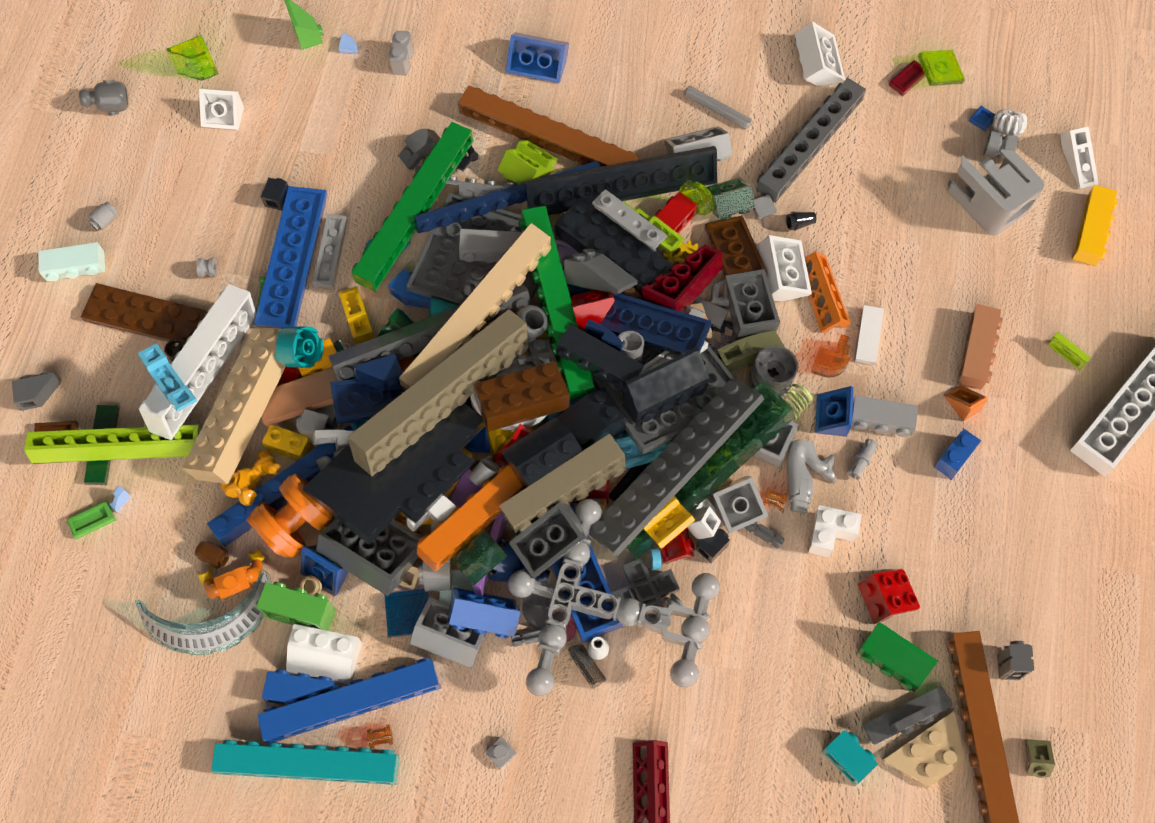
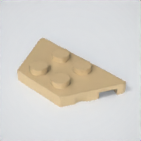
M953 711L882 760L883 763L894 767L908 778H913L917 783L926 788H929L966 762L955 712Z

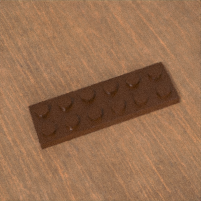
M96 283L80 318L86 322L166 342L179 339L185 345L188 337L192 336L197 329L198 323L205 318L208 312L204 309Z

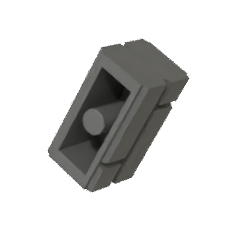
M1011 641L1009 646H1004V650L997 655L998 665L1000 666L998 673L1001 680H1021L1034 671V660L1031 659L1033 657V649L1030 644H1024V641Z

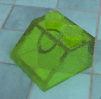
M202 35L166 48L179 75L203 81L219 74Z

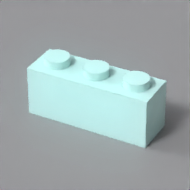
M98 242L38 251L39 273L46 281L77 278L83 275H97L98 273L105 272L104 250Z

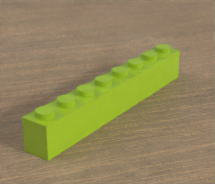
M183 425L172 440L149 432L147 427L27 432L24 451L31 463L187 457L201 430L199 425Z

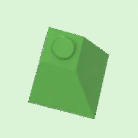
M284 0L301 49L304 50L322 44L321 36L324 33L321 25H317L314 17L293 1Z

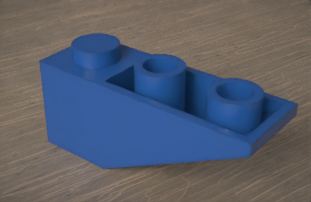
M403 269L388 284L390 294L404 305L429 309L431 298L409 292L406 289L413 272L409 273Z
M276 669L275 672H267L261 698L269 703L285 705L286 702L291 700H305L308 695L313 693L323 694L329 692L328 689L337 685L330 677L319 676L318 679L310 678L309 674L297 673L294 676L288 675V671Z

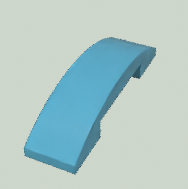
M157 343L137 353L161 392L177 412L197 402L193 393L182 382Z

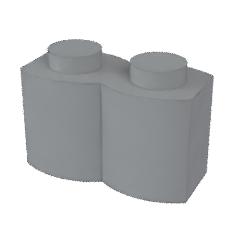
M397 30L392 37L393 47L389 52V60L393 75L406 76L410 71V59L413 56L414 49L410 32Z

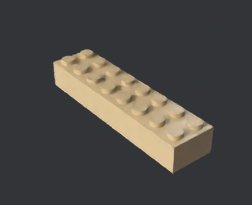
M253 327L182 467L197 481L229 484L286 367L275 358L277 333L280 329Z

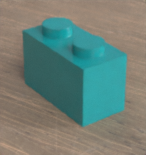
M844 730L822 752L856 786L878 763L875 761L876 757L870 750H864L858 744L859 739L852 732Z

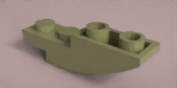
M768 331L730 343L717 349L718 354L716 355L728 371L731 372L745 364L748 367L753 365L759 351L767 346H785L776 331Z

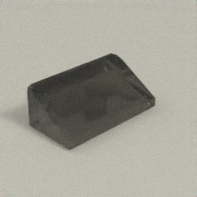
M583 644L569 647L568 653L591 688L595 689L606 681V678L594 660L589 656Z

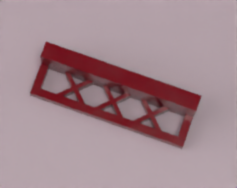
M658 740L633 742L634 823H642L645 817L648 823H670L668 742ZM640 747H647V756L644 760L641 758ZM645 770L647 772V780L643 784L641 774ZM644 794L648 796V803L645 808L641 800Z

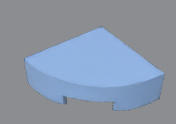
M342 34L338 48L339 52L358 54L355 40L347 34Z
M118 486L113 492L115 497L113 502H110V507L115 512H118L131 496L122 487Z

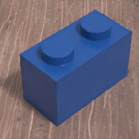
M963 428L934 468L952 480L981 440Z

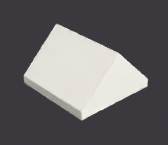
M200 88L201 127L238 130L244 109L238 91Z

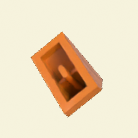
M962 385L944 395L945 399L963 421L980 412L987 402L986 396Z

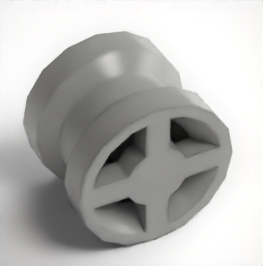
M204 258L197 259V274L200 278H204L207 275L210 277L217 276L218 266L216 258H209V260Z

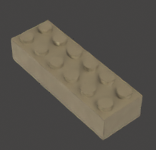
M608 434L499 505L504 519L515 535L518 536L559 502L570 506L576 500L581 501L585 499L591 490L603 487L611 477L616 478L620 476L626 468L625 454L611 434Z

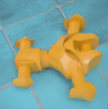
M268 450L258 452V460L251 469L237 470L236 468L229 484H221V488L227 496L239 498L240 503L245 506L253 504L257 497L253 490L261 478L260 476H265L268 472L269 474H276L281 468L280 463L276 462Z

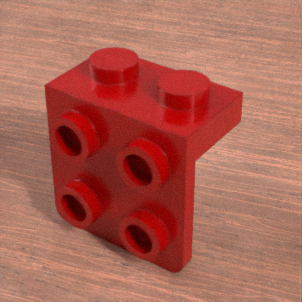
M903 569L875 573L857 584L874 624L883 622L894 615L913 612L920 608L908 576Z

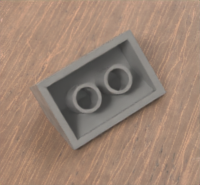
M719 126L664 139L668 154L715 146L717 149V161H724L727 157L733 156L729 133Z
M429 597L414 627L410 644L472 668L486 634L476 633L474 629L466 627L464 630L453 628L448 621L450 605Z

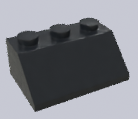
M554 417L501 451V453L525 489L583 450L573 434Z

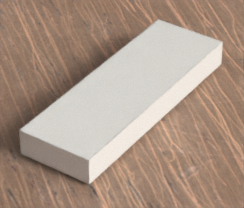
M863 306L855 362L869 365L876 364L884 308Z

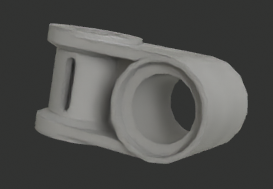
M488 455L486 458L481 459L469 475V478L474 484L481 487L488 479L492 480L495 478L496 473L501 467Z

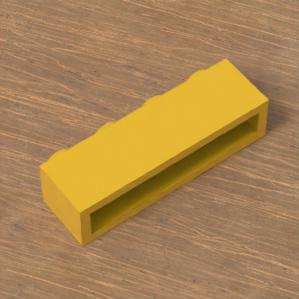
M1095 184L1092 186L1087 194L1072 260L1096 266L1100 260H1104L1107 253L1105 243H1108L1111 232L1108 230L1115 218L1112 212L1118 204V199H1116L1117 190Z

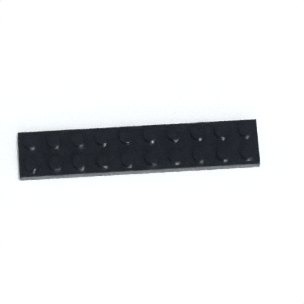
M715 146L524 181L527 208L546 206L549 216L566 212L580 197L592 205V202L605 189L619 200L628 201L685 190L690 187L696 188L717 184V149Z

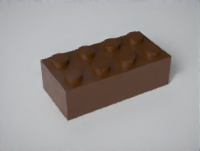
M555 361L474 384L475 400L487 432L569 408L570 394Z

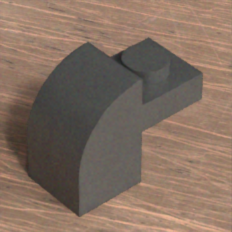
M417 130L404 140L407 145L398 156L408 169L414 170L424 156L430 155L434 144L440 140V137L434 130Z

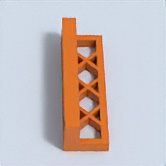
M815 251L806 256V264L811 261L813 265L810 274L808 273L810 287L814 278H817L819 281L817 290H812L811 287L812 294L808 297L820 331L825 333L836 326L845 328L851 325L826 255ZM820 295H823L825 298L823 308H820L817 304ZM826 312L831 314L833 320L827 325L824 323Z

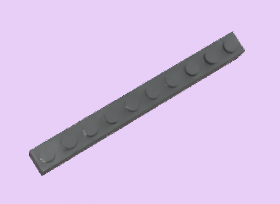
M523 284L519 287L516 286L512 290L513 294L507 302L503 301L499 306L500 310L494 317H490L486 321V326L508 309L515 314L519 306L525 304L526 306L532 305L528 290ZM461 305L328 356L338 381L355 378L354 370L356 365L395 354L399 361L422 352Z

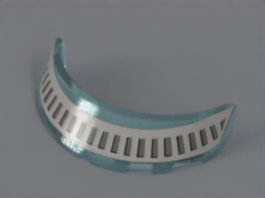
M261 570L253 589L238 606L219 618L198 624L170 622L150 612L147 609V605L140 599L135 600L144 627L162 645L171 650L189 655H210L213 652H222L241 643V640L259 627L264 615L256 606L265 583L272 584L269 573L266 570Z

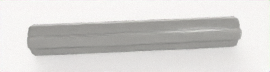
M692 86L687 87L685 91L686 97L745 129H748L751 125V118Z

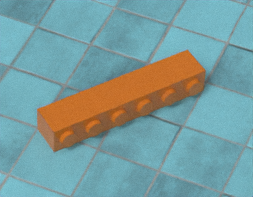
M509 465L501 467L496 473L495 478L485 481L478 493H472L461 508L456 507L445 522L440 521L429 536L425 535L418 541L417 555L434 572L439 570L502 513L499 505L524 490V487Z

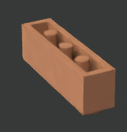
M976 304L971 314L957 384L982 390L986 383L989 384L992 372L989 369L990 365H993L996 356L993 353V349L997 347L999 336L996 335L997 329L1000 330L1003 318L1000 317L1001 309Z

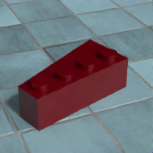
M704 244L685 258L686 261L671 267V271L663 276L661 274L655 278L653 284L650 286L647 284L642 287L643 301L685 312L687 306H690L723 269L722 251Z

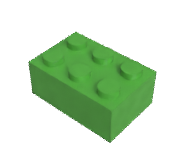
M275 581L273 584L265 583L256 606L266 618L289 625L298 624L326 631L330 630L336 613L332 603L327 600L328 597L318 593L312 596L307 594L306 590L297 587L291 590L286 588L285 584Z

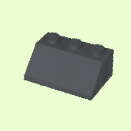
M559 502L511 540L509 544L532 578H536L586 537L582 524L568 504Z

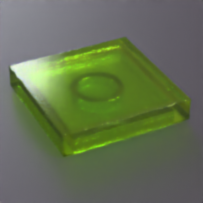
M953 50L921 51L918 54L929 86L963 84L965 81Z

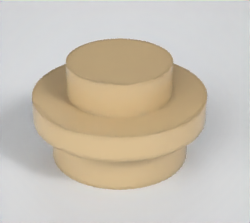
M307 576L301 582L300 588L306 590L307 594L314 596L315 593L320 594L322 584L316 576Z

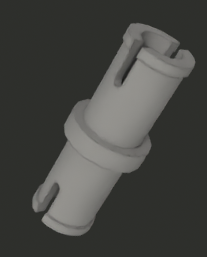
M869 438L865 440L860 452L856 453L854 457L855 461L847 472L848 476L853 479L856 476V480L860 479L865 467L870 465L871 457L878 447L876 441L872 439L870 441Z

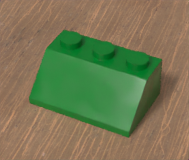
M878 622L857 652L861 655L860 658L864 662L876 665L880 668L882 674L889 678H895L899 681L901 687L908 691L913 690L914 692L921 686L938 662V660L881 622Z

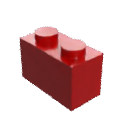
M679 191L675 196H671L663 209H659L654 216L679 234L697 214L698 204Z

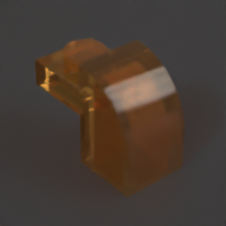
M841 334L835 351L819 347L811 373L828 378L841 375L847 369L851 356H848L850 345L847 342L849 336Z

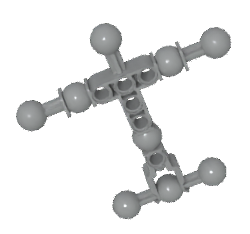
M584 499L579 502L574 513L582 524L586 538L563 556V565L560 569L556 586L535 581V578H532L526 570L514 572L508 580L509 591L518 598H526L531 594H536L552 599L548 611L549 620H546V626L541 629L538 635L539 644L537 648L538 651H541L537 668L532 669L526 677L527 689L535 696H544L552 691L555 680L550 670L554 656H560V650L567 641L566 626L572 610L604 619L613 618L614 621L618 620L625 626L638 624V627L641 628L642 625L647 630L661 634L665 642L684 646L681 659L677 660L670 669V676L672 681L679 687L687 688L693 686L699 678V670L694 663L697 650L703 649L701 643L707 639L710 632V627L706 621L711 617L707 614L709 600L714 599L720 591L718 579L710 573H702L694 578L692 582V591L696 596L694 609L677 604H671L668 608L652 605L646 607V604L643 603L641 605L639 601L633 598L621 600V597H618L616 599L611 594L579 586L583 565L588 562L591 553V541L588 540L590 528L602 517V509L596 501ZM573 570L577 574L574 578H567L565 573ZM567 591L571 595L568 599L564 600L559 598V594ZM583 597H590L592 602L589 605H583L580 600ZM610 602L614 605V608L610 611H605L602 605ZM557 612L565 615L560 621L553 619V615ZM648 614H655L658 619L652 623L648 622L645 617ZM671 615L686 618L681 625L682 635L667 630L671 625Z

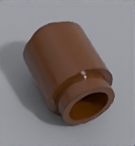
M201 541L195 550V556L198 557V560L216 569L225 566L229 559L228 550L211 541Z

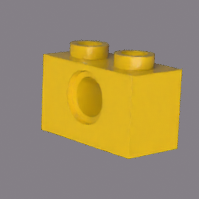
M272 424L262 441L266 450L294 461L304 457L314 447L309 437Z

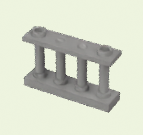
M606 189L592 202V205L602 211L603 214L664 258V253L657 249L660 243L667 237L664 232Z

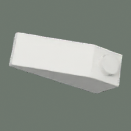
M1089 127L1060 133L1063 153L1078 188L1081 189L1093 186L1094 184L1098 185Z

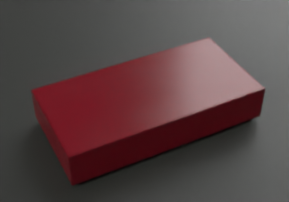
M913 60L889 82V86L901 96H904L928 74L929 70L916 60Z

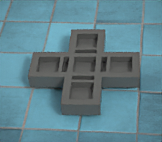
M642 557L622 566L630 585L611 594L616 599L621 597V600L633 598L639 601L641 605L643 603L646 604V607L650 605L664 607L661 598L679 591L680 588L671 569L651 577ZM648 614L645 617L648 622L652 623L658 619L655 614Z

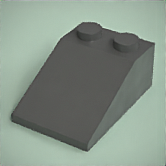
M584 249L583 252L575 253L572 257L565 259L564 276L566 284L619 294L637 285V280L604 254L595 253L593 249Z
M765 269L726 275L725 282L736 339L740 340L768 331L777 332L780 320Z

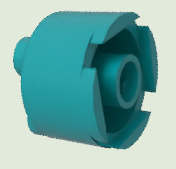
M288 326L280 329L276 340V360L287 367L311 368L315 366L316 361H320L324 349L323 340L319 338L317 329L311 326Z

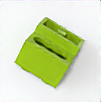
M529 140L519 141L515 149L506 150L497 171L502 173L505 179L514 181L519 185L525 183L524 181L548 176L558 159Z

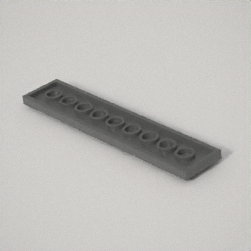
M732 377L604 512L600 520L591 526L589 535L615 556H618L764 400L762 394Z

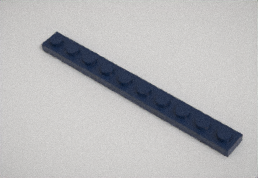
M598 161L545 177L598 168L600 165ZM525 183L416 215V231L418 234L429 232L433 229L449 226L452 223L465 221L478 215H485L491 211L501 210L514 204H521L527 201Z

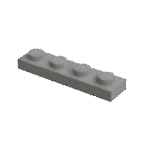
M327 214L313 278L314 287L334 288L348 220L347 216Z

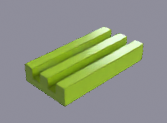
M1057 332L1047 344L1078 370H1081L1091 359L1090 356L1060 332Z

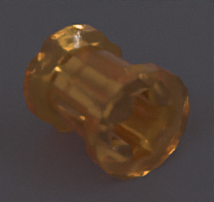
M768 487L763 504L777 507L779 511H783L788 494L773 491L771 487Z
M390 724L384 728L367 729L370 749L385 743L393 744Z

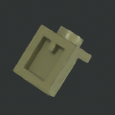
M1027 739L1025 743L1029 762L1026 770L1027 776H1036L1038 778L1050 777L1055 766L1051 742Z

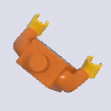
M257 547V551L254 553L251 551L247 553L252 561L250 566L237 568L213 578L210 568H207L205 573L198 571L199 580L207 596L211 599L220 597L221 601H224L260 586L259 580L263 577L262 561L265 558L260 548Z

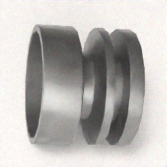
M771 345L759 351L749 373L751 388L762 394L765 399H777L784 396L798 372L796 356L783 346Z

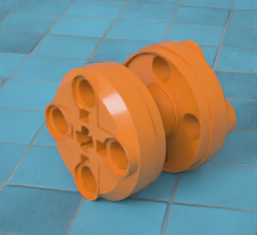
M295 473L287 477L279 487L280 492L288 501L281 510L276 511L269 504L262 502L250 512V516L246 519L276 554L288 559L295 558L302 548L306 546L304 540L296 531L306 521L317 530L322 531L334 520L332 514L303 492V488L309 482Z

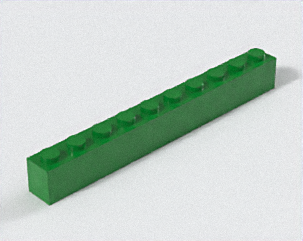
M451 122L448 128L446 127L443 130L442 137L434 144L432 152L424 159L420 170L414 174L413 181L404 189L403 196L394 204L393 211L384 219L383 226L379 232L374 234L369 247L364 249L360 261L354 264L352 276L355 283L374 292L377 291L416 231L415 216L429 211L474 142L471 129Z
M546 206L523 209L521 218L518 219L520 230L525 231L532 223L551 237V249L546 256L542 255L539 258L538 265L532 271L534 283L538 284L537 297L539 301L542 300L543 307L541 309L547 317V335L552 337L553 343H551V348L554 356L556 355L558 369L570 394L569 400L582 398L594 390L591 373L588 370L580 369L577 364L570 360L562 359L556 353L557 344L569 325L571 324L577 328L578 325Z

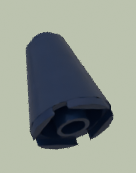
M501 539L500 544L503 546H500L496 553L491 569L493 575H489L488 580L508 583L510 576L518 570L527 571V569L509 544V541ZM546 569L535 578V581L547 583L550 571Z

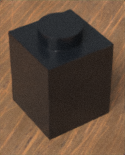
M268 177L260 196L265 207L283 210L288 190V183L285 180Z
M719 528L713 537L700 539L696 543L695 550L708 562L712 563L728 547L730 542L729 535Z

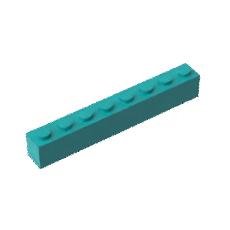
M223 740V744L215 743L211 772L218 775L397 785L400 757L394 754L393 750L384 749L380 750V753H371L372 750L367 748H358V752H350L349 748L335 747V751L326 750L327 747L318 745L313 746V749H304V745L291 744L290 748H283L282 744L268 743V747L259 746L258 742L247 741L245 745H237V741Z

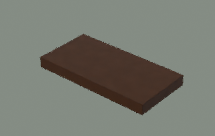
M743 215L705 224V230L712 247L722 251V271L724 276L765 269L767 276V270Z

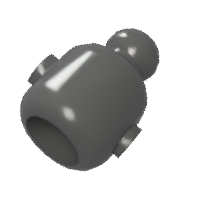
M103 80V82L95 85L94 91L86 89L79 91L80 104L83 107L96 105L99 111L108 112V115H117L128 108L127 89L122 82Z
M525 304L518 307V311L515 314L527 323L528 343H531L545 332L548 325L545 312L537 306H526Z

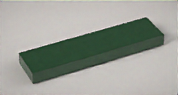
M97 405L93 429L116 428L120 408L117 405ZM111 460L87 461L84 483L86 485H107Z

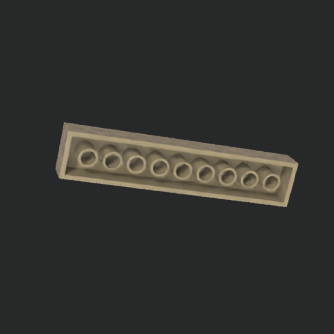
M508 309L348 436L354 461L371 476L382 471L391 460L399 457L407 447L415 444L423 434L431 431L439 421L447 418L456 407L463 405L467 398L474 394L475 383L495 378L504 368H508L515 359L526 353L528 350L527 323Z

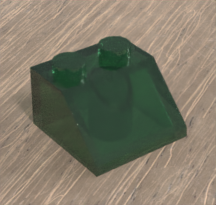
M741 178L704 187V192L712 212L720 219L731 218L733 214L737 213L746 214L751 209L756 208L752 185Z
M483 529L451 558V561L475 585L507 555Z

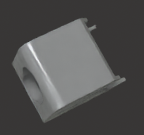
M1001 149L999 151L1005 157L999 168L988 157L979 163L988 173L986 178L1006 199L963 155L961 156V164L957 174L968 184L966 189L973 198L970 199L953 180L949 179L948 192L990 235L1000 234L1024 217L1044 188L1043 180L1012 150Z

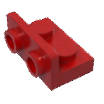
M685 528L662 549L660 548L664 563L669 564L685 557L690 559L695 557L693 552L695 546L692 539L689 538L688 528Z

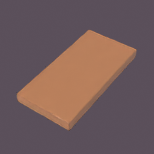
M333 367L277 386L262 414L264 425L267 427L271 424L303 414L305 409L313 411L333 404L330 382L338 381Z

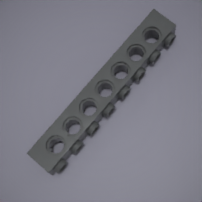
M848 77L843 83L840 82L836 86L834 94L832 96L829 95L825 99L822 108L818 107L813 114V118L804 123L802 131L793 136L791 144L781 150L779 158L777 160L773 159L767 172L760 174L757 179V191L764 196L769 194L772 201L776 203L863 101L866 88Z

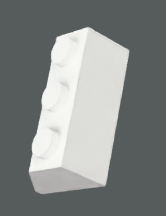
M814 22L809 23L795 33L796 46L800 54L799 60L803 67L804 79L816 86L843 83L845 76L835 36Z
M769 235L756 246L767 270V279L774 301L783 302L812 294L801 240Z
M294 624L287 646L286 671L293 674H309L311 678L316 679L319 676H326L332 678L334 683L349 686L353 679L362 642L355 636Z

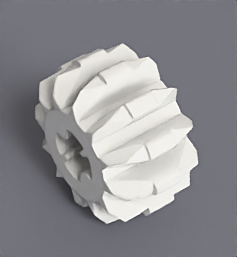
M999 110L996 112L993 120L994 130L1005 135H1021L1027 126L1026 115L1015 110Z

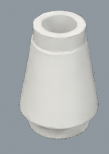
M595 637L589 642L587 652L591 658L601 660L608 655L609 645L603 638ZM602 644L600 648H596L594 645Z

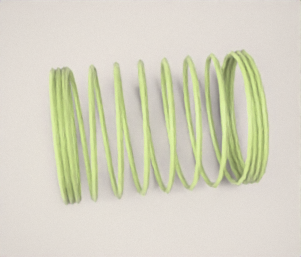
M792 384L791 389H788L786 393L798 398L805 410L812 402L813 397L804 387ZM793 387L800 389L804 393L806 392V396L810 397L809 401L804 397L801 398ZM783 398V399H780V402H778V403H781V405L783 406L784 403H782L781 400H784V402H785V401L789 402V401H788V400H785V399ZM778 403L775 407L778 406L779 409L773 408L771 410L772 413L776 411L780 416L784 415L788 420L792 421L789 417L790 415L781 410V406ZM797 408L794 409V410L798 411V413L801 412V414H802V412H803L802 409H801V411H799Z

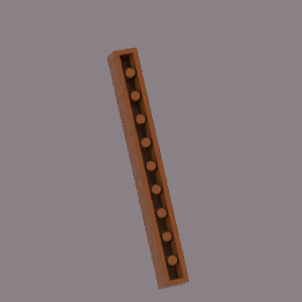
M468 85L458 101L460 114L522 140H529L536 146L582 165L598 161L600 167L639 159V156L632 151L623 150L615 144H609L598 137L587 135L579 129L575 130L562 122L558 123L545 115L534 113L528 108H522L514 102L503 100L497 95H491L477 87L474 88Z
M980 631L953 633L948 638L946 647L948 653L952 656L951 672L953 676H956L957 681L955 693L961 702L959 712L960 718L965 722L966 727L964 739L966 744H969L971 752L968 756L971 767H974L975 772L973 784L975 790L979 792V813L983 815L984 823H1019Z

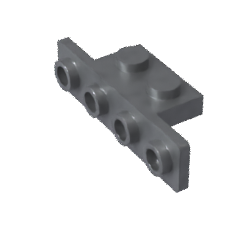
M450 177L446 183L459 185L458 195L468 199L515 186V183L503 182V186L496 185V181L484 180V184L477 183V179L465 178V182L458 181V177Z
M939 686L863 724V728L872 744L876 745L900 732L902 736L915 730L913 726L918 723L924 726L934 721L933 716L952 707V703L943 687Z

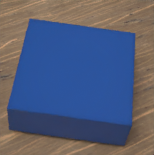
M980 106L969 122L985 132L993 123L996 114Z

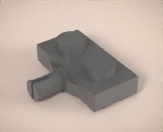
M548 338L537 339L528 343L529 356L517 358L519 367L528 364L536 367L554 361L557 364Z

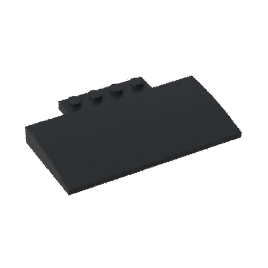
M465 403L456 407L447 418L439 421L431 431L423 434L415 444L407 447L399 457L391 460L382 471L377 472L373 476L369 475L354 461L349 443L303 488V492L369 545L400 512L416 524L474 464V460L465 454L462 449L485 427L482 416Z

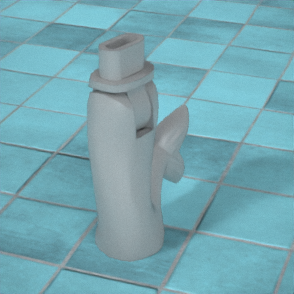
M807 440L792 441L787 460L788 493L790 497L788 502L791 503V511L797 513H807V507L811 504V497L813 495V480L806 464L814 471L819 472L825 479L834 484L836 483L835 473L832 470L834 455L831 454L825 459L820 460L816 454L814 443Z

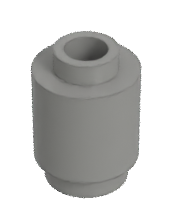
M109 202L101 203L88 215L90 219L88 223L95 230H103L116 218L115 215L118 214V211Z

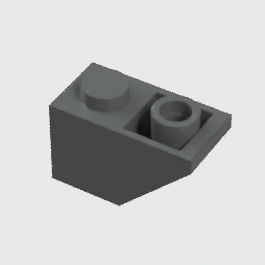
M43 372L37 376H26L12 381L14 404L21 411L42 407L61 384L60 379L53 372Z

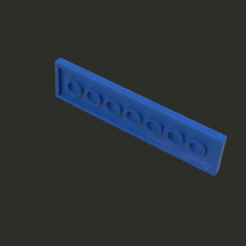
M288 186L254 322L256 328L284 329L288 326L297 325L328 195L326 190Z

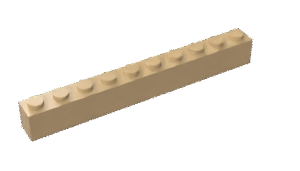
M531 223L399 377L400 384L404 388L409 389L472 339L477 332H481L487 325L486 321L498 313L501 303L503 301L507 302L513 294L512 290L524 282L528 271L532 272L536 268L539 258L542 255L546 256L551 249V237Z

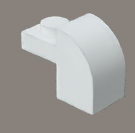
M443 495L416 524L408 518L407 526L414 532L429 517L436 524L440 521L445 522L456 506Z
M705 495L698 496L691 510L688 511L695 521L687 528L697 539L713 537L721 520L715 514L716 509Z

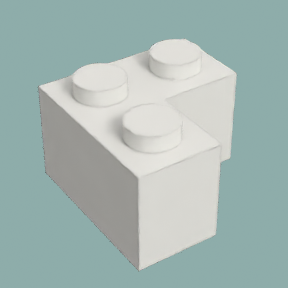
M819 505L815 512L808 553L830 557L834 549L835 538L854 542L859 534L862 514Z

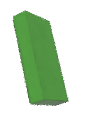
M107 501L67 519L73 537L76 540L116 521L110 504Z

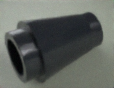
M792 211L786 215L787 228L794 231L815 224L817 221L815 212Z

